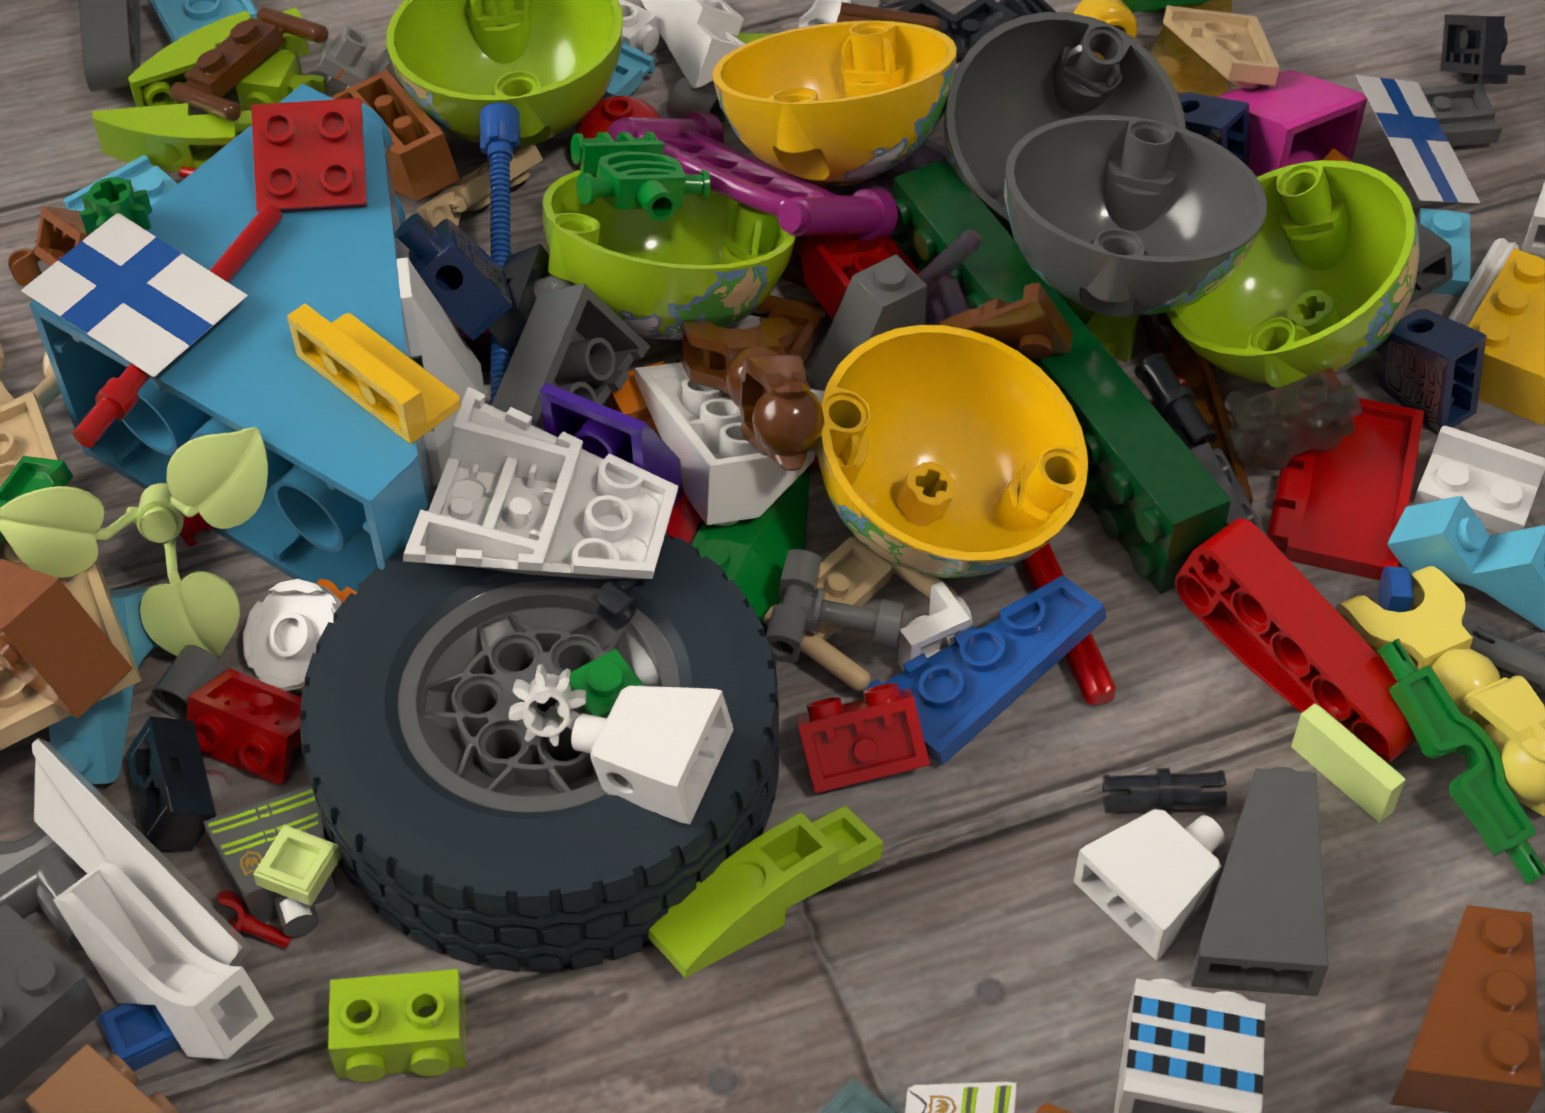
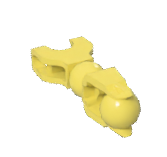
M1427 566L1411 573L1414 598L1410 611L1399 613L1384 610L1365 595L1356 596L1339 603L1335 610L1376 653L1386 644L1399 638L1402 646L1418 670L1425 666H1430L1460 713L1476 722L1494 742L1503 762L1505 782L1515 798L1534 812L1545 816V706L1523 676L1516 675L1512 678L1505 677L1500 679V674L1494 663L1488 657L1470 649L1473 637L1462 626L1466 605L1463 592L1441 570L1434 566Z

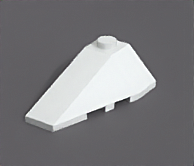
M408 257L397 259L400 297L411 359L460 396L461 403L467 388L470 387L485 394V403L491 405V385H484L480 362ZM459 410L424 435L433 485L439 484L448 461L452 428Z
M682 362L635 368V380L659 435L666 445L680 458L682 487L687 499L706 525L729 526L737 523L739 520L760 517L814 461L815 450L812 447L807 451V458L800 470L784 471L771 457L762 455L743 437L740 407L736 406L732 399L725 396L723 390L692 382L688 378Z

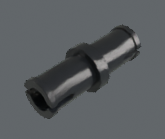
M1155 353L1144 358L1140 363L1146 371L1141 366H1136L1134 373L1155 401L1154 408L1170 424L1189 450L1207 443L1205 438L1210 443H1215L1217 435L1196 407L1197 398L1190 387L1182 386L1168 365L1165 356L1161 353Z
M1156 768V774L1103 775V792L1126 791L1128 795L1105 796L1103 798L1104 812L1158 809L1172 815L1173 809H1226L1227 791H1201V788H1222L1226 786L1224 770H1217L1216 772L1171 773L1169 768Z

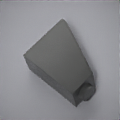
M897 255L852 276L810 372L808 384L813 389L825 391L827 383L838 365L853 349L870 338L896 328L925 325L927 285Z

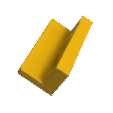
M305 303L287 315L296 355L410 445L461 408L460 396L351 313H345L330 323Z

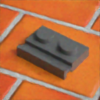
M1473 83L1421 88L1451 147L1498 142L1502 126L1494 120L1496 113L1482 84Z

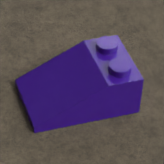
M545 382L539 390L545 432L559 437L562 432L570 434L583 441L582 449L602 459H605L610 453L679 486L673 505L674 508L683 495L680 458L646 422Z

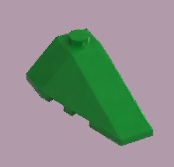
M810 466L760 517L739 520L737 523L729 526L706 525L704 523L691 544L699 550L701 558L707 555L726 572L728 580L732 579L747 597L749 605L756 612L765 634L767 633L768 626L763 623L764 616L773 605H779L782 601L779 599L780 580L789 550L794 549L806 550Z

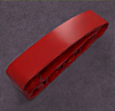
M1237 518L1193 550L1175 579V587L1180 599L1201 623L1257 677L1300 713H1303L1314 703L1319 705L1388 764L1417 741L1405 716L1389 693L1390 687L1398 681L1386 663L1254 523L1244 518Z

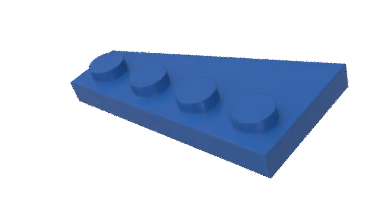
M1062 575L1001 609V617L978 629L971 626L953 636L954 644L928 658L922 653L903 664L904 671L884 683H881L879 679L870 682L861 691L863 698L865 699L863 691L878 685L897 683L899 690L910 688L914 697L927 753L941 765H944L1106 619L1105 606Z

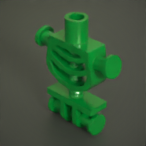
M599 132L596 138L585 139L581 133L573 134L571 139L572 160L574 164H581V174L577 178L576 188L579 200L584 205L593 204L596 198H602L616 210L644 209L651 219L658 222L666 221L674 215L677 208L683 207L684 195H698L700 201L708 200L710 174L708 170H701L700 175L685 174L681 163L677 159L663 155L664 143L657 141L653 132H646L643 137H633L629 132H620L616 142L607 132Z

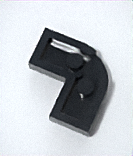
M911 0L897 10L938 17L941 23L939 32L946 34L956 45V58H964L967 52L988 32L1005 22L1018 18L1017 13L995 0H975L956 14H952L931 0Z

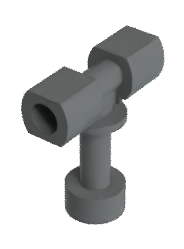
M794 549L788 551L780 580L779 599L782 600V604L773 607L766 633L774 660L797 662L806 630L817 633L820 622L875 633L874 645L896 649L905 603L882 599L880 609L875 610L825 600L826 588H816L822 557L807 550Z

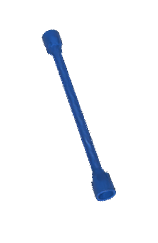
M492 103L486 105L480 111V149L483 154H487L488 161L491 162L490 257L503 268L507 257L511 254L510 162L513 159L515 148L520 147V113L516 107L510 104ZM491 333L490 403L492 405L511 357L509 352L501 346Z

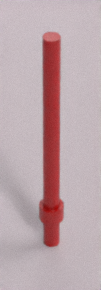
M265 204L209 271L229 283L282 220V212L273 204ZM131 363L119 378H110L96 394V405L73 431L75 440L85 447H93L115 419H124L139 401L137 393L151 376Z

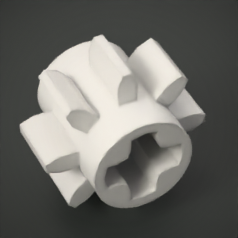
M540 664L537 666L535 679L530 684L524 680L516 679L513 693L518 698L524 700V702L512 705L508 716L509 720L517 721L523 719L527 727L524 740L527 742L532 740L535 735L549 737L552 745L557 746L560 732L566 726L571 730L573 729L579 713L571 710V708H578L584 705L587 694L585 690L572 691L569 685L571 670L568 668L558 676L547 674L544 666ZM549 697L559 701L558 708L551 706L546 713L537 709L538 703L544 704L548 701Z

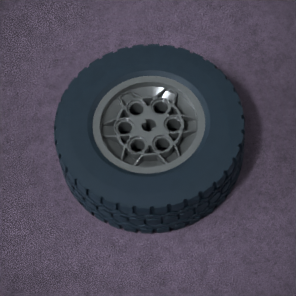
M667 531L653 579H639L629 593L631 597L638 601V607L632 619L621 629L613 628L597 615V609L600 605L598 599L599 589L603 584L610 581L616 584L618 579L530 575L476 567L403 561L405 549L386 560V567L383 570L377 567L358 584L357 594L350 593L334 613V623L328 622L316 644V653H312L305 675L300 711L302 752L328 840L338 844L341 858L338 861L339 865L357 892L376 913L380 912V915L386 922L405 936L411 932L415 942L440 954L445 949L451 958L477 966L480 965L481 961L488 962L489 967L492 969L520 972L521 966L530 967L531 972L562 971V965L572 964L574 970L603 964V958L612 956L615 961L642 951L643 944L651 942L648 938L649 929L668 913V909L684 901L697 888L696 883L698 881L702 883L724 860L761 836L770 817L779 776L778 681L770 644L756 612L749 605L747 597L732 579L728 580L723 569L707 555L701 558L697 548L676 536L673 540L669 538ZM616 648L645 686L722 690L734 730L691 824L670 819L642 808L620 796L611 795L604 791L591 761V754L573 749L571 742L572 730L567 726L560 732L557 746L552 745L549 737L535 735L529 742L524 740L527 727L523 719L517 721L509 720L508 716L512 705L524 702V700L518 698L513 693L516 679L524 680L530 684L535 679L537 666L540 664L544 666L547 674L560 676L561 672L568 668L572 672ZM549 697L548 701L544 704L538 703L537 709L546 713L551 706L558 708L559 701ZM571 708V710L579 713V715L582 714L579 708ZM505 756H514L508 759H499Z

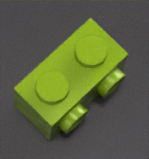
M459 969L330 980L328 1051L338 1079L349 1078L356 1082H373L388 1074L413 1072L420 1076L431 1077L442 1075L448 1072L449 1069L466 1068V998Z

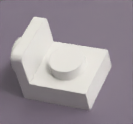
M942 581L931 586L929 616L917 617L899 631L898 664L903 671V664L922 653L927 658L955 643L953 636L973 625L972 615L966 602L960 596L954 597Z

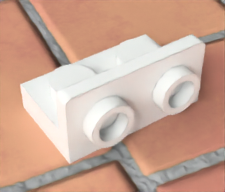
M1442 426L1413 504L1417 505L1462 495L1475 515L1482 520L1486 529L1498 533L1521 530L1524 528L1543 477L1545 458L1449 426Z

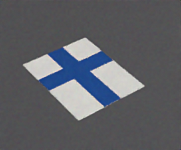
M1356 75L1419 200L1480 203L1418 82Z
M119 213L112 216L21 290L152 377L160 373L248 296Z

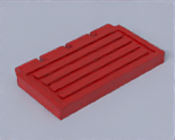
M1320 389L1317 397L1302 394L1295 398L1289 425L1290 431L1287 435L1281 463L1282 469L1279 472L1273 500L1274 508L1271 510L1266 533L1279 550L1285 551L1284 555L1289 561L1378 581L1381 579L1385 566L1399 567V560L1387 543L1402 513L1409 506L1424 411Z

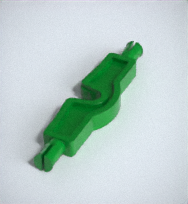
M1399 638L1380 648L1377 653L1381 655L1389 670L1398 681L1390 687L1389 693L1405 716L1423 754L1428 758L1438 759L1441 756L1457 752L1466 759L1467 769L1450 782L1449 794L1475 826L1491 853L1498 856L1506 851L1526 885L1545 875V866L1527 841L1528 838L1535 835L1536 829L1505 782L1504 765L1492 739L1476 722L1460 713L1430 666L1417 669Z

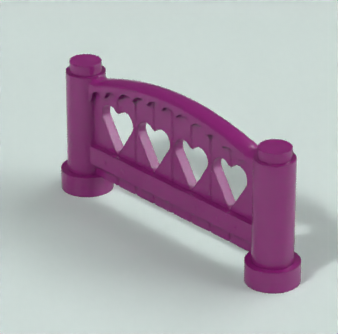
M689 113L684 118L623 117L609 126L607 133L615 142L620 132H629L633 137H643L646 132H653L657 141L664 143L663 155L677 159L681 163L685 174L700 175L701 170H708L710 174V191L777 216L782 229L793 236L853 234L861 240H881L888 237L896 226L897 206L893 197L887 191L882 189H862L852 196H838L805 180L782 172L763 161L723 144L724 131L722 124L711 113Z

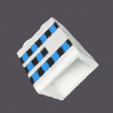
M1136 979L1128 1011L1114 1113H1261L1265 1003L1247 1000L1244 996L1235 992L1221 991L1208 993L1188 989L1168 979H1154L1151 981Z

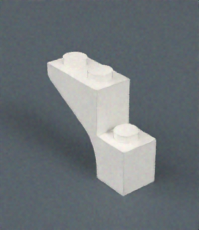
M101 863L53 899L117 1003L155 1005L187 1057L227 1060L274 1019L243 966L225 965L200 952L116 865Z

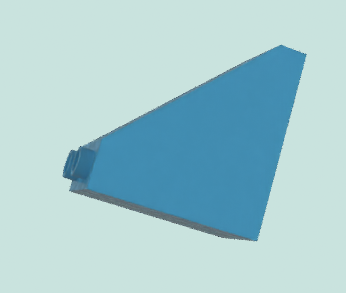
M302 84L279 103L334 99ZM362 103L368 206L282 212V220L229 282V284L248 296L155 377L151 376L137 393L139 401L124 419H115L93 447L88 448L81 445L84 453L146 489L157 483L167 484V466L170 458L186 442L204 435L230 433L250 427H257L261 432L268 460L267 486L262 503L256 513L241 525L228 529L215 527L214 531L293 579H300L315 584L319 579H326L333 582L341 592L346 587L357 592V585L377 567L383 570L386 567V560L406 548L420 510L428 511L434 497L424 435L410 445L296 355L287 318L288 314L305 303L330 323L345 313H351L411 359L397 269V259L406 258L404 244L396 237L398 228L405 221V212L401 202L394 194L387 152L392 146V138L382 118L364 103ZM252 125L151 206L153 211L148 214L151 228L146 231L207 270L212 268L258 213L256 211ZM34 300L29 306L73 426L76 429L96 405V394L110 378H119L131 362Z

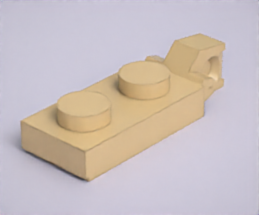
M527 144L515 148L513 159L510 162V187L528 179L531 176L528 169L543 160L536 145ZM491 162L483 163L461 177L459 181L445 187L438 196L417 208L418 213L433 228L446 218L458 226L461 212L467 211V209L469 212L475 211L490 203Z

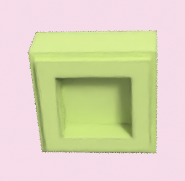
M283 825L253 873L256 885L312 906L341 858L338 844Z

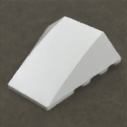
M468 387L453 424L448 461L429 510H420L403 554V561L476 567L543 576L587 579H653L679 486L610 453L605 459H602L583 450L582 440L565 432H562L559 437L531 425L532 416L513 407H510L505 413L486 404L485 394Z

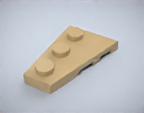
M1166 6L1163 24L1227 80L1232 81L1239 87L1248 89L1259 88L1260 84L1276 85L1280 67L1257 16Z

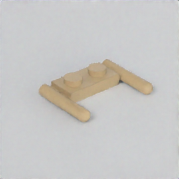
M855 535L853 538L850 536L821 562L820 575L816 587L826 588L825 600L862 607L890 581L891 576L895 573L928 598H930L931 586L941 581L954 597L957 596L956 590L940 578L920 574L894 564L878 555ZM775 605L764 616L763 623L769 626L772 610ZM820 622L817 633L806 630L801 648L803 653L855 691H862L869 685L871 680L870 673L826 641L841 626Z

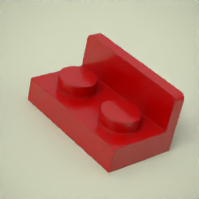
M231 668L188 696L186 720H191L195 723L201 753L277 785H281L289 779L292 752L302 745L300 734L301 697Z
M888 683L863 691L865 699L842 704L840 697H831L806 705L808 713L798 715L797 721L815 793L930 765L914 697L910 688L899 690L897 683Z

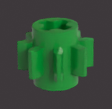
M118 177L102 179L90 188L89 194L82 195L81 197L85 209L80 212V216L87 235L93 233L115 214H121L144 230L151 228L148 214L153 210L147 191L138 190L134 192L131 180Z

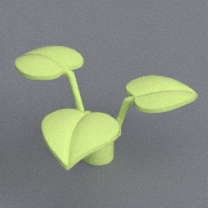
M250 427L236 432L204 435L186 442L170 458L167 466V484L157 483L146 488L140 497L139 506L128 507L122 517L106 528H100L105 511L102 502L97 497L80 488L55 486L25 493L0 508V531L17 556L31 569L53 577L64 578L84 572L94 564L99 552L97 540H109L132 522L136 523L138 531L144 538L155 543H163L165 547L167 576L170 584L151 586L142 595L140 616L147 634L157 645L178 656L184 646L194 645L209 651L216 657H220L238 626L240 617L238 596L227 580L210 572H193L181 580L177 566L176 537L183 528L184 515L193 517L200 512L204 520L211 526L219 529H228L241 525L256 513L264 498L268 478L267 453L261 432L257 427Z

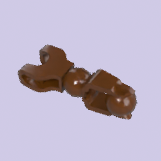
M785 317L759 318L761 325L748 329L723 328L716 326L710 321L683 322L682 365L688 378L692 382L723 390L727 396H730L735 405L740 407L743 437L762 455L771 457L784 471L800 470L807 458V451L820 440L825 421L822 405L815 394L810 391V386L807 383L806 371L801 355H785L783 348L795 341V327Z

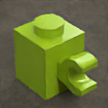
M278 48L235 85L241 111L251 110V105L279 103L302 84L325 95L328 93L324 77L302 74L298 51Z

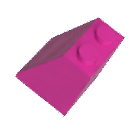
M1291 69L1278 73L1275 86L1260 84V87L1256 89L1242 87L1218 96L1220 98L1249 103V169L1252 170L1256 177L1289 165L1311 162L1314 159L1322 161L1333 148L1353 160L1368 100L1361 92Z

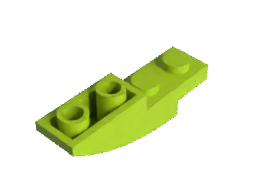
M297 7L281 11L303 19ZM245 10L203 26L176 40L143 63L128 77L136 107L182 104L171 97L170 90L173 84L187 82L184 75L196 65L198 58L203 53L215 49L230 36V31L235 25L248 20L251 17L248 11ZM287 33L283 34L285 42L278 49L298 51L299 57L310 54L307 40Z
M189 103L92 111V120L104 154L128 163L146 155L152 166L157 165L163 171L179 172L182 166L199 168L252 125L251 110L242 111L240 118L236 121H228L213 114L191 115Z
M846 805L813 822L800 812L776 825L724 860L702 883L698 881L696 883L697 888L678 905L671 906L668 909V913L649 929L648 938L673 966L687 978L784 926L787 908L880 860L884 842Z

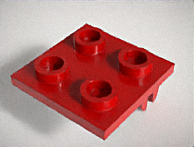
M361 98L251 105L257 212L267 203L275 205L281 212L368 206Z

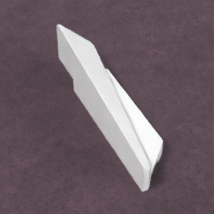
M641 0L646 10L657 14L658 30L693 89L700 88L713 81L712 72L715 65L725 55L745 45V43L735 37L740 32L744 18L723 0Z
M39 738L33 742L32 753L36 757L34 821L87 874L101 863L116 865L195 948L219 963L237 966L254 947L213 908L214 904L49 742Z

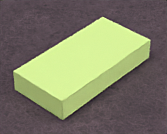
M1314 703L1301 713L1291 747L1378 823H1381L1394 812L1405 783L1404 777L1319 705Z

